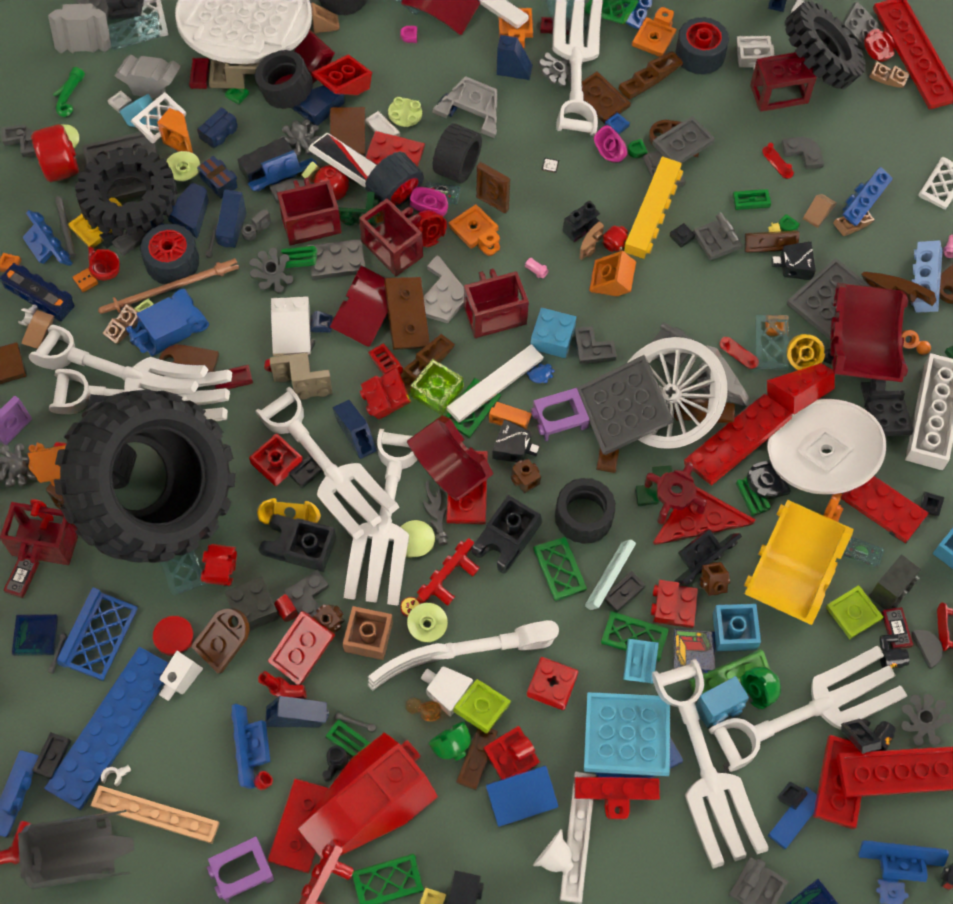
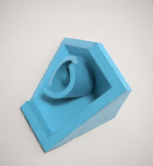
M147 94L120 110L119 112L127 125L136 127L131 120L149 106L153 100ZM157 108L151 110L149 114L157 115ZM143 117L139 120L142 124L146 125V118ZM149 118V125L157 126V119Z

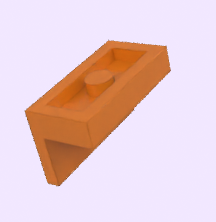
M496 402L495 407H492L490 410L489 422L502 426L505 419L527 429L532 413Z

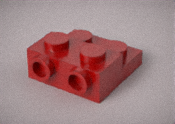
M397 369L381 377L376 375L360 384L362 387L360 394L368 402L366 406L367 412L370 416H374L379 420L411 403Z
M659 580L658 585L654 584L653 596L656 597V602L652 603L650 615H654L653 622L693 628L698 588L679 586L678 582Z

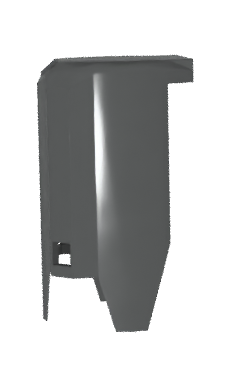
M120 810L25 826L22 832L18 833L21 878L24 879V882L31 889L131 874L130 872L114 873V859L134 851L133 838L113 836L108 817L127 811ZM105 821L106 826L98 827L97 822ZM104 871H109V874H101V873L104 872Z

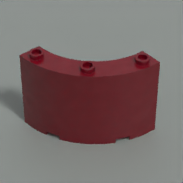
M837 282L833 306L836 307V315L831 318L830 355L834 356L831 363L834 374L903 382V378L908 373V366L905 363L902 351L904 345V337H902L904 308L908 305V297H906L907 295L904 291Z

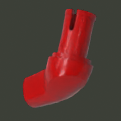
M267 671L260 673L258 682L268 687L272 695L276 697L285 696L306 699V688L304 685H290L282 677H274Z
M26 821L19 823L9 849L0 851V865L11 862L14 865L20 863L18 833L22 832L24 827L31 825V823Z

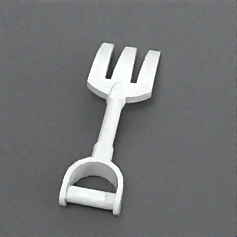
M556 0L553 51L559 56L568 59L571 65L570 100L565 102L560 109L556 121V130L568 129L588 132L590 136H595L597 131V114L590 104L583 101L581 65L583 62L598 58L603 0H592L587 47L583 46L585 0H574L569 44L565 42L566 0ZM578 113L585 117L587 121L564 118V114Z
M50 325L46 338L36 352H31L29 355L32 363L46 369H61L73 362L121 377L125 381V392L144 390L142 388L180 394L195 393L199 386L196 381L178 380L160 375L179 378H204L208 372L205 365H183L153 357L140 361L133 368L129 366L124 367L76 348L71 333L57 325ZM58 340L69 344L64 352L58 355H48ZM181 396L183 401L188 400L186 396Z
M71 369L55 370L57 382L54 400L49 405V410L56 414H76L85 409L91 394L111 396L125 392V390L89 386L85 376L80 372ZM228 369L207 372L204 378L164 377L196 381L199 385L198 387L231 382L232 372ZM69 380L78 381L83 384L84 392L82 396L72 403L65 404ZM224 388L175 394L186 396L188 400L199 406L228 401L230 391ZM224 407L204 409L206 411L204 414L207 417L206 419H213L215 421L227 420L228 410Z
M288 387L285 394L262 410L258 408L255 412L264 425L272 432L278 434L290 433L297 442L302 444L324 471L326 477L319 486L317 497L345 530L357 540L364 535L362 528L345 510L333 493L337 491L373 527L382 520L352 484V479H355L390 514L399 509V506L360 463L337 467L336 464L329 460L302 424L304 418L302 403L293 389ZM292 402L297 404V412L291 420L285 423H275L269 420Z
M380 429L377 439L378 456L381 462L387 466L384 491L395 500L397 484L400 481L402 469L412 466L417 461V458L413 452L404 457H393L384 452L383 444L409 447L407 440L412 436L386 433L384 429ZM381 506L379 516L382 521L374 527L368 522L359 525L364 535L357 540L353 538L344 598L356 599L367 540L370 538L372 539L366 601L377 602L389 541H392L394 545L387 604L398 606L409 534L401 527L393 524L392 514Z
M547 620L523 625L516 628L514 633L458 643L424 646L404 653L378 668L368 676V686L374 691L381 684L405 670L440 659H451L458 655L500 648L505 650L518 647L522 651L547 648L557 637L559 628L555 622Z
M875 646L863 654L815 676L811 683L812 701L808 705L755 726L744 719L733 718L709 729L710 734H715L730 763L729 771L738 770L749 764L760 749V741L770 738L776 732L808 718L821 715L830 725L841 729V723L859 718L862 720L907 697L903 687L898 686L873 699L840 712L839 708L895 677L896 675L889 665L829 692L827 689L884 657L880 647ZM728 728L740 729L748 735L752 743L751 755L744 759L741 758L727 731Z
M696 659L691 660L689 665L660 674L657 671L652 672V679L660 699L668 705L679 707L683 723L687 726L700 766L701 778L688 789L685 797L712 868L723 866L724 860L702 797L705 796L734 860L738 861L746 858V852L737 832L724 792L727 789L756 853L760 854L768 851V845L757 823L741 778L732 774L717 773L716 768L712 765L698 721L700 718L694 703L698 700L704 688L703 674ZM688 678H695L696 687L694 694L686 701L673 700L667 695L663 687Z

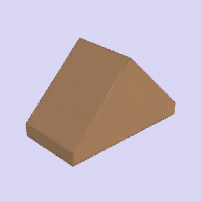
M313 2L311 3L314 33L340 29L338 15Z
M823 194L816 195L803 220L818 228L836 206L837 202Z

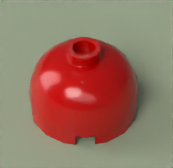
M325 165L315 174L314 184L330 180L336 200L346 195V191L349 189L347 175L332 165Z
M423 210L418 213L421 219L415 226L422 232L423 246L432 247L439 243L437 240L441 236L444 237L447 230V221L441 214L433 210Z

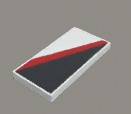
M329 133L323 135L309 147V151L363 187H365V182L370 172L376 166Z

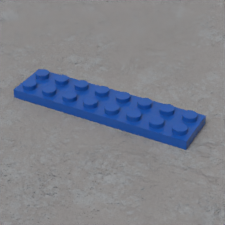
M141 647L137 649L55 771L53 778L45 786L44 789L80 811L82 810L101 781L102 772L111 766L163 687L164 682L159 679L169 664L168 662Z

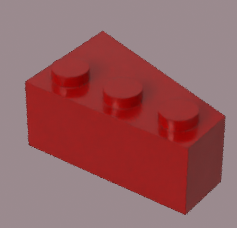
M822 363L767 380V395L794 415L835 389V374L831 368Z

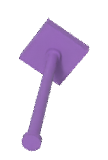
M16 396L11 398L0 409V442L4 445H7L32 420L25 406Z

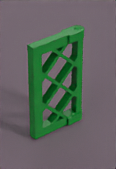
M592 0L585 5V14L590 15ZM603 0L602 3L608 1L609 5L602 8L601 18L624 25L639 2L638 0H616L618 2L611 4L610 0ZM627 3L629 6L624 8L623 4ZM621 5V10H618L616 12L612 11V8ZM609 9H610V12H611V14L602 13V12H605V11H607V10H609Z
M474 378L463 394L481 381ZM498 393L488 404L485 403L478 408H484L479 417L475 418L473 412V418L464 419L459 423L452 420L457 430L470 438L488 415L491 408L501 398V394ZM448 412L446 417L451 419L452 415ZM474 422L469 430L463 427V423Z
M566 537L533 547L554 601L587 590ZM562 545L565 555L555 551V548ZM542 551L551 552L547 561L544 560L541 554ZM552 554L563 558L560 567L549 562ZM565 559L569 561L573 572L562 568ZM547 565L558 570L554 578L551 577ZM560 571L571 575L567 584L556 579ZM572 577L576 578L579 586L572 587L569 585ZM554 582L564 586V591L557 592Z
M611 611L601 644L627 651L625 643L628 642V639L638 640L637 637L647 633L652 642L658 643L656 661L660 662L669 629ZM615 619L625 624L616 628L613 622ZM630 625L641 627L645 630L635 634ZM628 627L632 636L623 640L618 631ZM650 631L660 633V638L654 640ZM615 633L620 642L609 640V636Z
M414 853L354 870L352 874L360 904H382L424 891ZM410 861L411 869L408 873L397 867L398 864ZM393 867L388 879L376 873L378 870ZM395 870L407 875L401 887L389 881ZM372 873L367 885L361 883L360 875ZM374 876L386 881L380 893L369 887ZM408 877L415 880V887L403 889ZM388 883L399 889L398 892L382 895ZM368 889L377 894L378 897L365 901L364 894Z

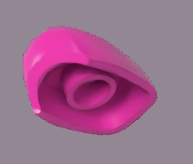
M603 126L595 134L594 142L604 159L613 163H619L627 156L626 145L611 126Z
M416 187L410 197V205L420 212L423 210H433L444 217L448 210V201L444 193L426 187Z

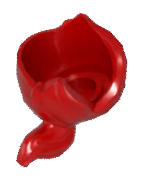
M88 247V269L90 274L102 281L115 278L120 271V261L117 254L111 250H95L93 247Z

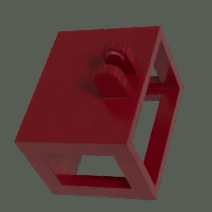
M796 52L758 58L756 60L750 87L760 112L809 103L817 76L813 74V67L808 69L803 63L805 61L804 57L799 58ZM798 85L803 96L802 98L769 103L772 89ZM759 86H763L761 97L757 89Z
M307 177L304 178L305 186L300 187L299 182L295 180L293 181L294 189L277 192L281 218L289 246L341 234L339 209L330 180L310 185Z
M387 198L359 218L361 241L396 277L423 258L422 232L415 226L420 221L421 216L415 214L408 219L413 214L414 209L408 207L401 212ZM382 211L383 223L374 229L367 220Z
M494 268L489 269L491 278L486 279L485 274L481 271L478 272L480 281L464 285V310L474 338L527 324L529 301L517 271L497 276ZM518 290H519V292H520V295H521V297H522V300H519Z
M11 502L0 535V540L10 554L18 557L19 561H24L28 557L31 563L44 561L69 566L78 539V535L75 532L78 528L75 524L68 523L60 509L40 506L38 513L63 517L62 524L49 522L45 531L39 528L42 521L29 519L25 511H31L33 505ZM13 517L19 523L15 537L8 535Z

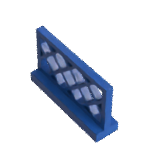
M92 587L57 658L58 665L65 668L69 667L104 681L138 607L104 594L99 589ZM102 599L111 602L113 608L101 612L99 606ZM122 608L132 610L129 617L120 620L117 610ZM115 612L118 621L107 625L103 616ZM101 617L104 626L93 630L91 627L92 620ZM120 624L121 634L112 638L108 628ZM106 630L109 639L98 643L95 633ZM92 635L95 645L84 649L82 644L83 638ZM111 642L113 647L112 653L103 656L100 646ZM97 648L100 658L89 662L86 652ZM83 653L87 663L79 666L73 664L74 657ZM100 661L103 662L105 668L101 675L93 672L92 664Z

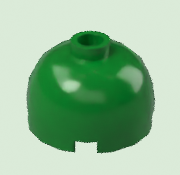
M754 667L745 671V674L741 676V686L753 699V702L750 703L754 707L765 709L778 700L781 693L780 679L769 668Z
M464 721L453 725V728L442 731L430 740L428 744L436 756L444 760L454 758L457 761L466 755L465 750L470 746L471 737Z

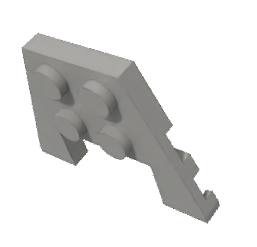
M465 76L438 105L434 106L432 113L446 119L452 105L485 118L480 133L495 138L497 133V89Z
M437 255L428 264L427 270L440 279L424 295L425 311L427 318L448 324L464 306V287Z

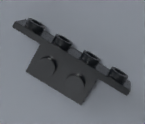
M706 529L678 552L689 569L674 581L679 584L691 583L695 579L694 576L702 572L703 565L720 559L726 549L737 545V540L742 537L741 533H731L719 543L711 530Z

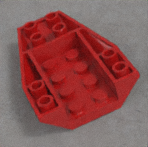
M384 732L349 761L298 830L321 859L323 857V848L326 844L330 843L331 839L338 841L343 847L341 856L407 824L438 796L426 775L403 747Z

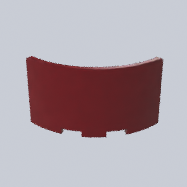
M402 0L401 4L430 14L449 26L458 35H462L479 7L480 2L478 0Z
M311 30L308 31L306 37L294 50L304 60L310 75L313 71L330 64L335 55V52ZM294 74L281 77L274 85L285 83ZM311 75L314 83L317 79Z
M361 265L345 296L348 300H343L330 328L369 347L388 312L384 284L385 277Z
M442 415L408 439L407 444L431 478L449 496L455 500H460L494 473L484 457L479 455L472 447L468 449L462 443L465 439L459 433L452 420Z

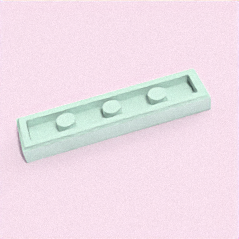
M630 539L621 542L587 600L586 608L593 610L600 607L636 545L634 541Z

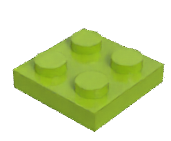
M859 585L826 606V609L849 639H852L883 619L882 614Z
M476 679L454 706L453 712L487 734L510 706L511 700Z

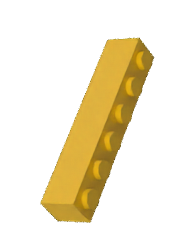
M661 157L626 241L625 253L645 259L647 253H651L653 243L651 242L653 238H657L659 233L658 225L663 224L666 215L663 214L664 210L669 209L671 199L669 198L675 194L677 189L676 181L681 180L683 174L681 170L682 163Z

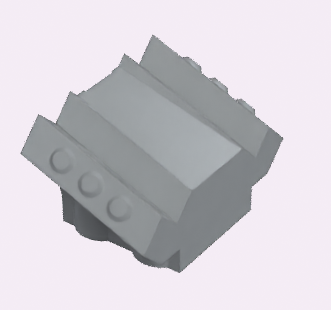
M63 4L62 10H54L48 15L54 46L61 54L67 49L73 54L78 51H91L94 53L98 49L105 53L111 48L106 14L100 9H96L93 4Z
M130 54L123 60L114 76L129 86L132 95L143 97L149 94L151 98L157 99L164 92L166 93L165 87L171 84L181 65L174 60L168 63L162 58L141 56L137 59Z
M707 345L706 347L716 355L724 368L728 387L726 402H733L747 407L749 396L719 350ZM703 362L701 365H699V369L702 368L706 364V362ZM710 368L697 378L698 384L710 380ZM710 385L701 388L705 394H710Z

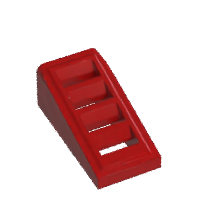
M384 343L368 352L383 375L394 369H397L400 375L403 373L402 365Z

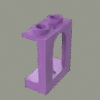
M577 388L540 398L533 402L531 413L533 418L537 419L539 434L544 436L545 441H548L550 434L580 426L581 430L588 429L590 420ZM569 400L575 414L574 416L551 422L543 417L542 412L548 406Z
M257 837L208 859L210 865L207 866V870L211 879L215 878L218 884L215 886L216 893L219 899L223 898L226 903L230 902L229 898L263 882L268 884L275 880ZM253 851L260 870L234 883H223L219 876L221 866Z

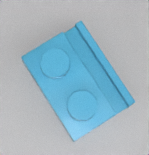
M628 639L623 674L624 680L654 683L652 672L655 671L657 642Z

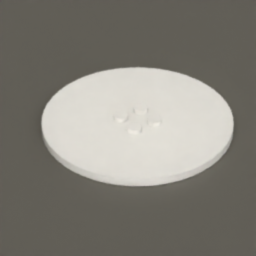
M178 0L175 18L181 37L198 53L221 62L252 64L259 63L273 52L279 50L291 51L300 44L310 29L312 8L309 0Z

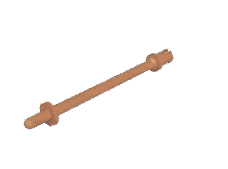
M235 258L223 263L218 262L214 268L119 301L114 297L113 303L99 307L98 312L104 314L117 309L118 313H120V308L126 304L130 305L213 275H220L222 277L225 273L238 270L239 266L236 264Z

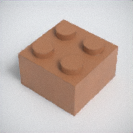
M353 606L343 641L344 652L384 660L393 625L392 614Z

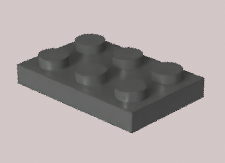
M691 116L654 139L652 145L665 158L683 163L712 145L715 138Z
M361 239L310 245L317 248L316 265L310 266L312 280L355 275L361 265L365 267Z

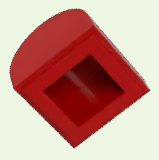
M285 594L275 601L274 606L284 622H289L298 617V612L288 595Z

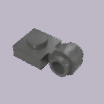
M265 208L251 219V224H246L242 228V235L245 240L253 241L257 233L270 225V213Z

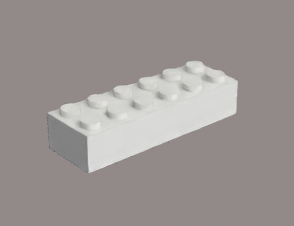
M930 353L924 364L912 422L913 433L909 437L906 461L943 470L949 462L953 443V359Z

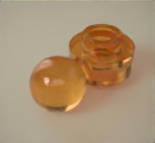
M415 697L409 698L406 701V710L411 714L420 712L421 718L425 721L432 722L441 716L440 704L435 701H427L422 704Z

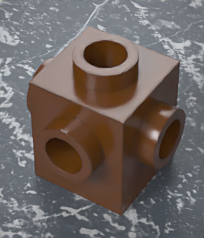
M529 459L514 464L511 480L525 494L540 485L541 475L535 463L532 464Z
M722 562L703 565L702 577H700L701 588L705 589L709 596L728 593L730 576Z
M324 604L316 610L317 614L313 616L315 620L332 633L339 631L342 628L341 624L345 622L342 617L344 613L337 605Z

